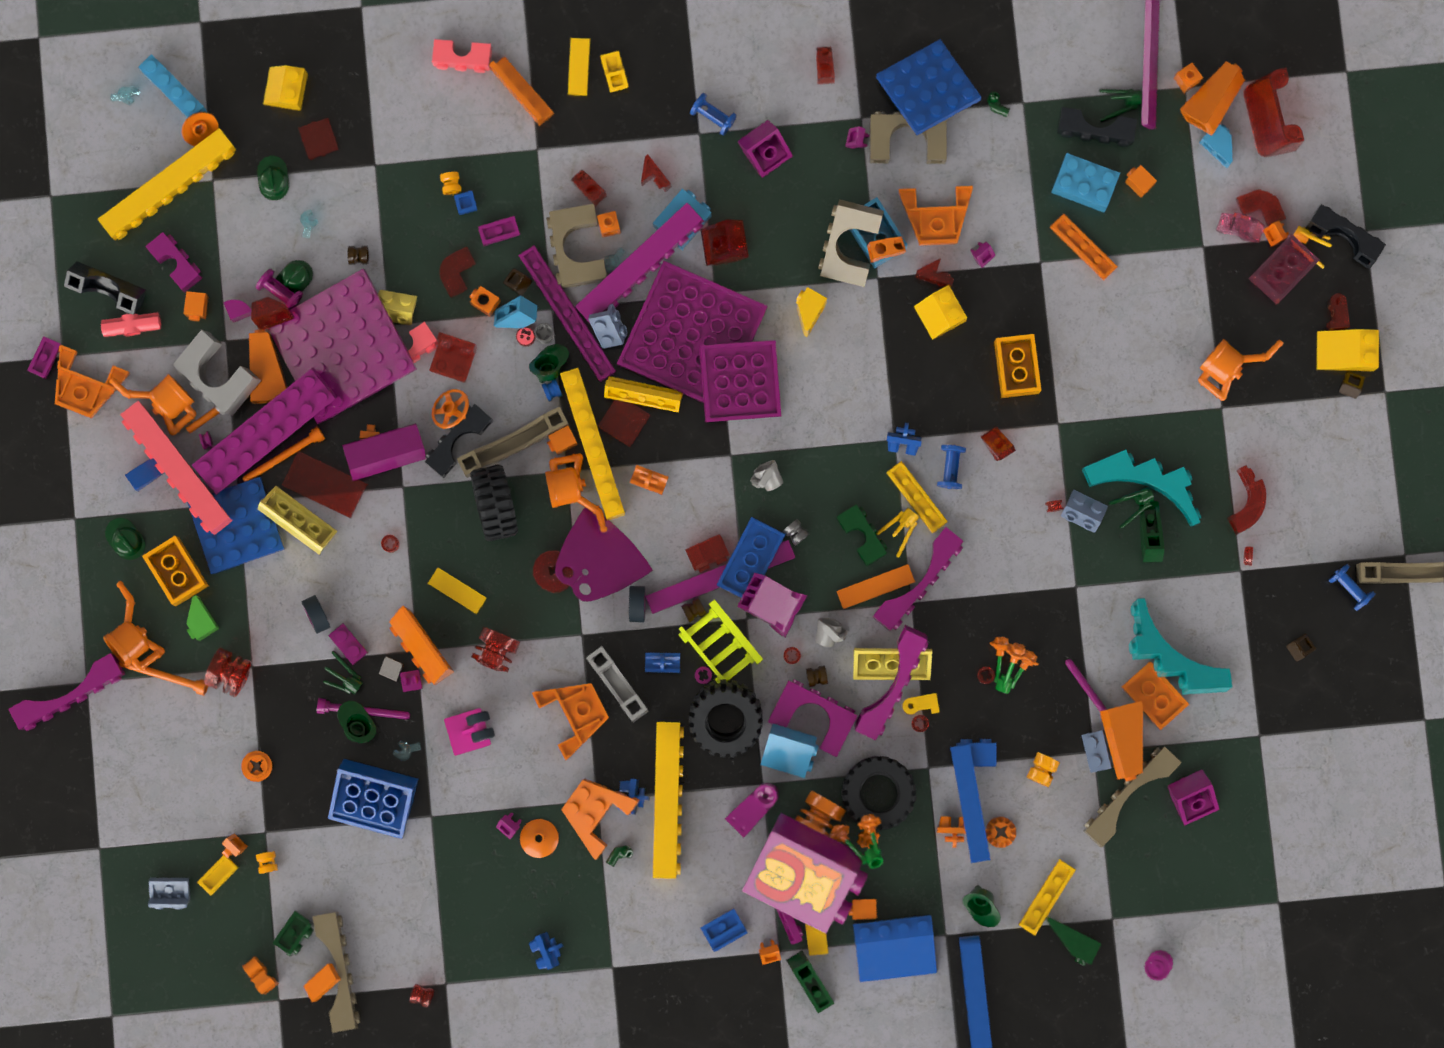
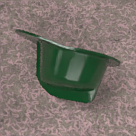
M277 156L264 158L257 167L259 189L265 198L277 201L282 199L289 190L287 167L285 162Z
M295 260L288 263L275 279L295 294L297 291L303 292L313 279V271L308 263L302 260Z
M560 344L547 346L529 364L530 372L536 375L540 383L556 379L559 376L560 368L569 357L568 349Z
M116 518L107 525L105 537L121 558L134 560L142 555L145 549V540L132 522L125 518Z
M355 701L344 702L339 707L337 714L346 737L350 741L358 743L371 741L376 734V726L366 710Z
M976 885L969 894L963 897L962 903L978 924L984 927H995L999 924L1001 916L994 905V896L989 890Z

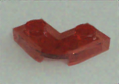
M1259 189L1236 198L1242 216L1261 210L1267 227L1274 222L1286 220L1278 198L1267 191Z
M467 247L447 256L441 263L440 278L450 298L468 290L459 274L476 265Z

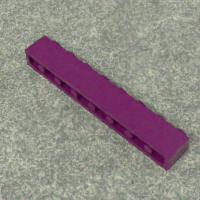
M686 203L575 307L588 322L590 314L607 311L610 304H613L616 308L619 305L617 301L622 297H628L633 292L632 288L636 284H642L647 279L646 275L650 271H656L661 266L660 262L664 258H670L675 253L674 249L678 245L683 246L689 240L688 236L692 232L697 233L703 227L702 223L704 220L689 203Z

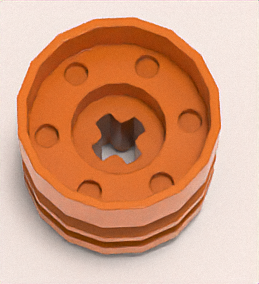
M811 791L805 800L806 804L811 807L810 811L801 808L800 812L807 816L804 819L797 815L795 820L830 837L831 834L826 832L825 829L827 827L833 829L834 826L830 823L831 819L840 822L846 810Z

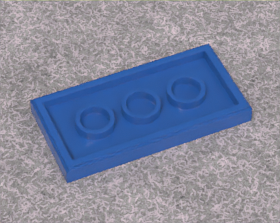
M751 517L716 586L742 598L754 573L765 576L786 534Z

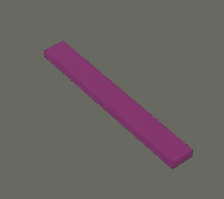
M1145 0L1141 125L1148 129H1156L1160 0Z
M535 245L519 254L518 256L598 380L602 382L616 373L614 367L561 285L558 284L557 279Z
M789 540L780 544L769 568L795 559ZM726 565L647 595L646 599L652 614L720 588L716 585Z

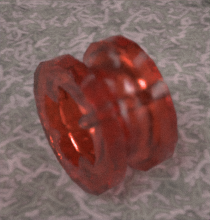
M1062 500L1046 502L1045 506H1048L1047 513L1064 510L1061 506Z
M386 535L381 541V546L386 552L394 553L399 549V541L393 535ZM388 539L395 540V544L392 545L393 548L391 549L385 546L388 543Z
M789 647L784 651L783 657L787 663L795 664L800 660L801 654L797 648ZM789 650L797 652L795 654L797 657L795 661L793 659L792 661L788 660L787 652Z
M982 667L977 672V678L982 684H989L994 680L995 673L990 667ZM988 670L991 676L990 680L987 678V681H984L981 672Z
M923 715L915 716L911 722L912 728L916 732L926 731L929 726L928 718ZM921 718V721H925L926 725H923V729L915 726V722H918L916 719Z

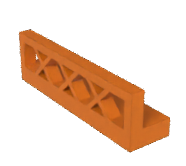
M505 56L497 63L492 61L489 64L491 71L539 126L554 114Z

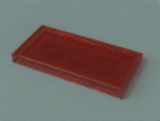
M299 451L282 483L283 487L350 519L368 485L360 480L353 481L350 475Z

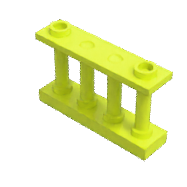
M714 599L709 603V612L686 631L681 626L679 628L681 633L678 635L685 643L689 642L717 676L715 679L717 683H721L723 679H726L727 683L728 680L749 663L755 662L758 665L763 661V658ZM718 617L722 621L721 627L697 646L691 636L713 618L716 619ZM731 632L735 637L733 642L713 659L709 660L703 651L725 633ZM743 647L747 652L745 658L724 675H721L715 666L737 648Z

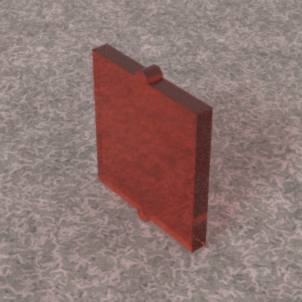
M328 118L318 122L312 121L311 124L299 128L309 160L321 155L326 156L327 153L339 150Z

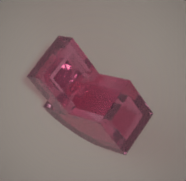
M1222 213L1216 231L1236 235L1243 241L1259 243L1265 225L1259 220L1242 213Z

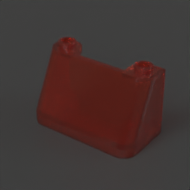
M1287 68L1277 69L1250 83L1243 92L1256 148L1263 157H1272L1297 151L1305 141L1303 132L1298 125L1290 124L1285 126L1276 91L1288 84Z

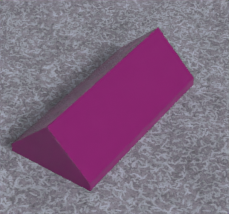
M416 423L342 445L353 481L426 459L425 449Z

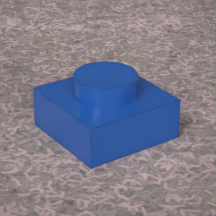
M472 191L454 195L459 215L478 210Z

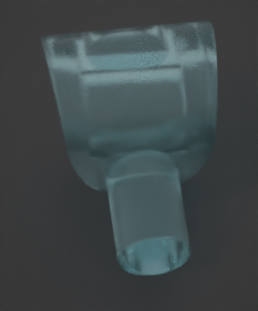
M134 86L121 87L118 93L111 94L110 98L112 102L122 101L131 105L135 102L131 96H138L140 91Z
M311 210L304 211L300 216L301 224L304 226L302 235L304 238H310L312 228L319 224L317 219L309 220L313 215Z
M619 248L614 255L604 256L605 264H608L605 265L606 274L609 275L621 264L620 259L626 253L624 249Z
M400 741L398 744L403 750H394L393 755L400 761H406L410 758L412 752L421 750L420 742L409 745L406 742Z

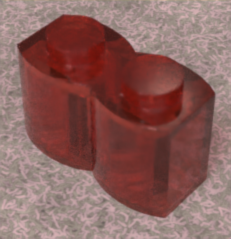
M720 534L685 550L694 571L699 570L700 573L709 570V565L713 563L720 565L728 561L727 557L730 556Z

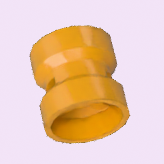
M446 172L440 175L441 182L444 185L442 188L443 195L458 194L462 191L461 185L458 184L460 179L458 172Z
M275 851L256 855V860L260 865L258 868L259 874L278 870V865L274 860L276 857ZM272 862V864L262 865L263 863Z

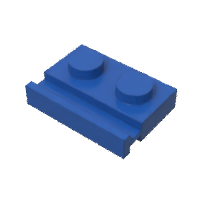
M734 908L700 927L714 952L748 934Z

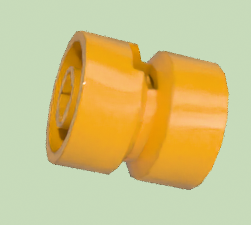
M1037 752L1033 761L1035 766L1030 767L1026 777L1043 786L1050 787L1053 780L1052 773L1057 771L1060 762Z

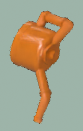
M1223 339L1199 367L1203 373L1198 378V382L1215 395L1216 398L1224 401L1227 398L1232 381L1235 378L1239 379L1243 375L1241 373L1243 363L1265 362L1284 343L1279 339L1266 353L1242 355L1228 341ZM1210 376L1223 385L1221 390L1208 381Z
M167 374L151 391L127 390L117 379L111 378L109 380L110 384L128 399H150L152 401L151 405L154 407L152 412L155 415L160 414L163 416L171 436L179 433L197 415L196 411L190 406L195 401L170 374ZM185 410L187 414L174 425L172 420Z
M574 453L573 455L551 459L549 461L551 471H546L545 475L552 508L578 502L592 511L593 514H596L601 532H607L603 511L600 506L581 496V492H583L582 487L586 486L585 479L580 478L583 455ZM575 462L574 468L569 467L558 470V465Z
M119 581L116 585L126 599L124 623L106 634L103 639L111 652L125 667L132 664L137 671H142L155 660L161 658L165 653V649L147 639V630L144 627L140 628L132 623L135 605L134 598L124 586V583ZM149 649L154 651L142 661L137 659Z

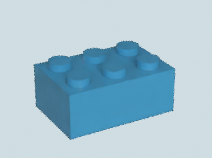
M1066 153L1051 193L1105 212L1120 173Z
M878 197L864 205L884 210L878 234L860 229H849L870 263L867 249L869 242L902 237ZM903 238V242H904V246H905V250H906V249H907V243H906V241H905L904 238ZM893 257L880 259L879 261L872 262L871 265L875 269Z

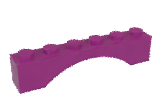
M945 527L932 543L931 563L922 581L907 594L885 601L872 618L888 631L892 629L897 630L903 622L901 620L902 616L911 613L915 608L912 604L916 599L921 600L925 596L927 591L924 589L929 584L934 585L939 578L938 572L941 569L943 571L947 569L951 564V561H949L953 554L957 556L964 548L961 546L964 541Z
M907 625L904 626L897 640L899 666L894 682L880 699L862 709L854 725L856 732L874 740H877L879 735L882 736L886 725H884L886 720L891 719L894 713L893 706L895 702L898 703L900 701L904 685L907 686L910 682L912 669H916L919 664L920 658L918 657L921 651L925 652L929 642L925 633Z
M110 653L95 661L84 681L67 695L49 701L24 700L8 710L18 729L29 731L37 726V722L41 720L45 722L53 718V714L57 711H60V713L71 708L70 704L86 700L88 698L87 695L94 692V694H97L105 689V685L109 683L113 685L121 681V676L125 675V672L119 665L115 655Z

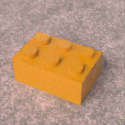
M1034 334L996 338L994 345L1001 398L1039 394L1041 392V383Z
M173 536L142 556L170 603L174 606L180 605L209 587L184 544L177 536Z

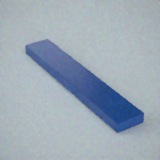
M970 744L951 747L971 863L991 860Z

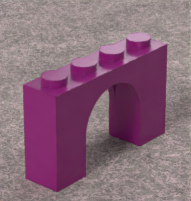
M795 679L792 682L788 681L767 723L787 727L794 712L804 704L819 705L827 712L830 720L829 730L819 749L837 757L858 716L854 714L856 710L846 705L842 708L837 705L838 701L830 697L827 700L820 697L821 693L813 688L809 691L803 688V683Z

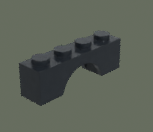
M1062 107L1057 133L1065 138L1076 136L1084 141L1095 139L1103 144L1114 142L1118 146L1128 147L1134 142L1137 119L1118 116L1116 121L1110 126L1097 128L1085 121L1081 110Z
M1322 204L1305 227V229L1320 239L1330 234L1344 237L1353 248V259L1368 269L1377 261L1386 246L1378 237L1370 235L1362 227L1354 225L1346 217L1338 215L1330 207Z
M78 261L67 270L64 287L79 293H103L115 301L116 308L132 315L143 306L146 289Z
M476 404L472 407L469 405L466 419L450 428L451 432L447 436L444 434L439 439L438 447L435 450L431 449L425 456V463L442 478H445L456 465L453 458L455 442L465 434L474 433L482 435L491 425L493 419Z

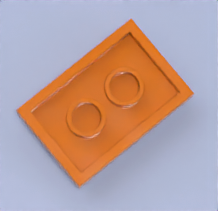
M1151 661L1121 686L1134 702L1142 701L1143 712L1159 730H1162L1189 705L1165 677H1157V671L1154 670V664Z

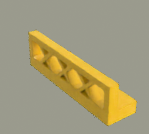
M609 376L605 384L604 397L679 413L683 393L674 389Z

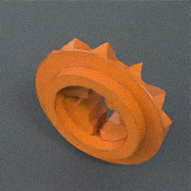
M252 751L242 760V773L250 781H263L269 777L272 771V761L266 753ZM251 761L261 762L260 767L263 772L259 770L253 771L254 765Z
M1006 817L993 818L988 822L985 829L988 842L998 848L1009 846L1016 837V827ZM995 826L1000 829L1007 826L1004 831L1007 838L999 836L995 839L998 833Z

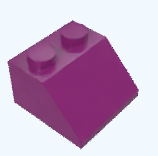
M769 120L737 141L745 156L762 178L793 156L778 128Z
M1203 769L1167 785L1171 799L1184 826L1219 810L1213 785Z

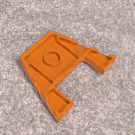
M956 186V206L917 208L916 188L898 190L919 246L958 243L973 186Z
M60 345L55 404L92 419L117 390L110 384L109 380L115 378L122 384L130 372L113 365L106 383L89 378L70 370L77 351Z
M592 683L532 692L539 709L558 700L575 733L574 737L558 744L565 760H568L609 719Z
M583 779L561 810L592 857L596 860L608 845L597 837L593 831L609 808L614 804L625 814L630 815L640 800L626 796L619 791L610 790L606 786L588 779Z

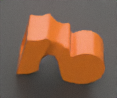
M256 956L242 966L261 995L267 994L279 984L275 978L267 975L266 967Z

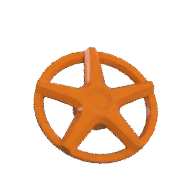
M451 389L441 394L432 408L433 422L438 427L447 429L456 426L463 419H466L469 408L468 396L459 389ZM457 392L462 396L453 402L450 393ZM445 396L446 401L443 403L442 408L435 409L441 398ZM465 400V407L463 412L458 410V406ZM436 414H445L442 424L438 423L435 419ZM452 415L458 417L456 421L448 424Z

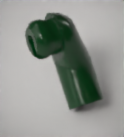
M991 92L987 98L990 110L1007 118L1010 108L1001 105L1000 95L997 92Z
M627 845L615 847L606 863L614 867L619 859L631 858L633 856L632 848Z

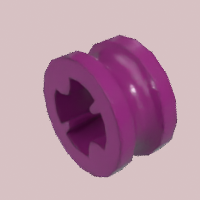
M206 431L205 434H199L204 450H207V447H214L209 431Z
M700 667L696 670L695 679L698 683L707 684L711 681L712 673L709 668ZM701 670L702 672L703 670L707 671V676L709 677L707 680L701 681L699 679L700 675L698 673Z

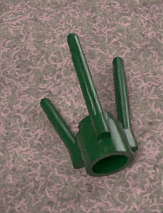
M1100 89V93L1123 94L1111 96V99H1124L1125 104H1129L1128 107L1101 118L1100 121L1103 122L1129 110L1137 109V105L1142 104L1141 90Z
M1146 487L1109 501V505L1134 498L1138 505H1143L1120 526L1121 529L1145 509L1151 507L1150 502L1154 501V496L1150 488Z
M332 651L335 658L353 677L349 675L345 678L326 666L325 670L342 680L344 686L324 680L323 683L340 689L349 695L350 693L355 695L363 684L360 680L361 676L356 674L335 651Z

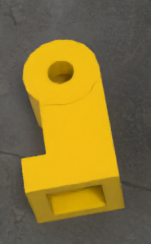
M936 693L911 697L902 704L903 711L908 715H913L917 711L931 709V714L940 712Z

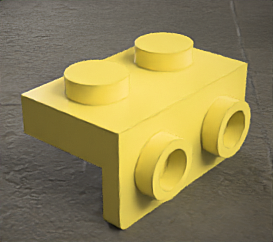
M379 290L378 295L392 322L412 325L417 296Z

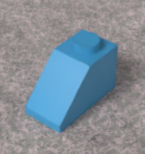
M1219 124L1212 136L1207 133L1199 143L1228 168L1233 162L1232 135L1225 125Z
M520 295L495 310L494 326L500 328H525L536 321L537 305Z

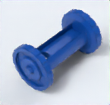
M703 92L695 101L690 114L694 116L699 112L721 127L720 134L724 136L732 127L737 114L726 115L707 102V94ZM706 106L708 110L704 111L702 107Z
M941 445V450L946 452L943 481L937 482V486L947 489H962V484L957 483L960 453H966V448L956 445Z
M1346 564L1340 570L1335 571V574L1328 581L1333 583L1338 580L1358 602L1354 607L1357 611L1364 605H1367L1375 596V593L1372 591L1366 595L1346 573L1350 567Z

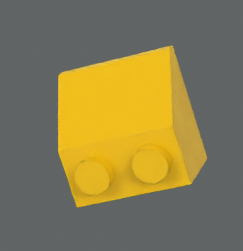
M292 66L270 67L263 104L301 111L308 75L306 70Z
M949 285L934 292L914 306L932 340L967 320V316Z
M807 287L805 291L801 290L796 299L798 316L803 334L806 337L810 334L827 303L826 297Z

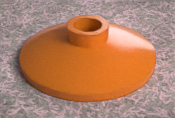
M195 113L189 116L183 123L182 137L189 145L196 146L218 129V122L210 113Z
M535 819L528 822L520 834V843L523 850L535 858H543L552 854L559 841V835L555 826L544 819ZM537 835L542 836L543 839L541 842H537L535 840V837Z

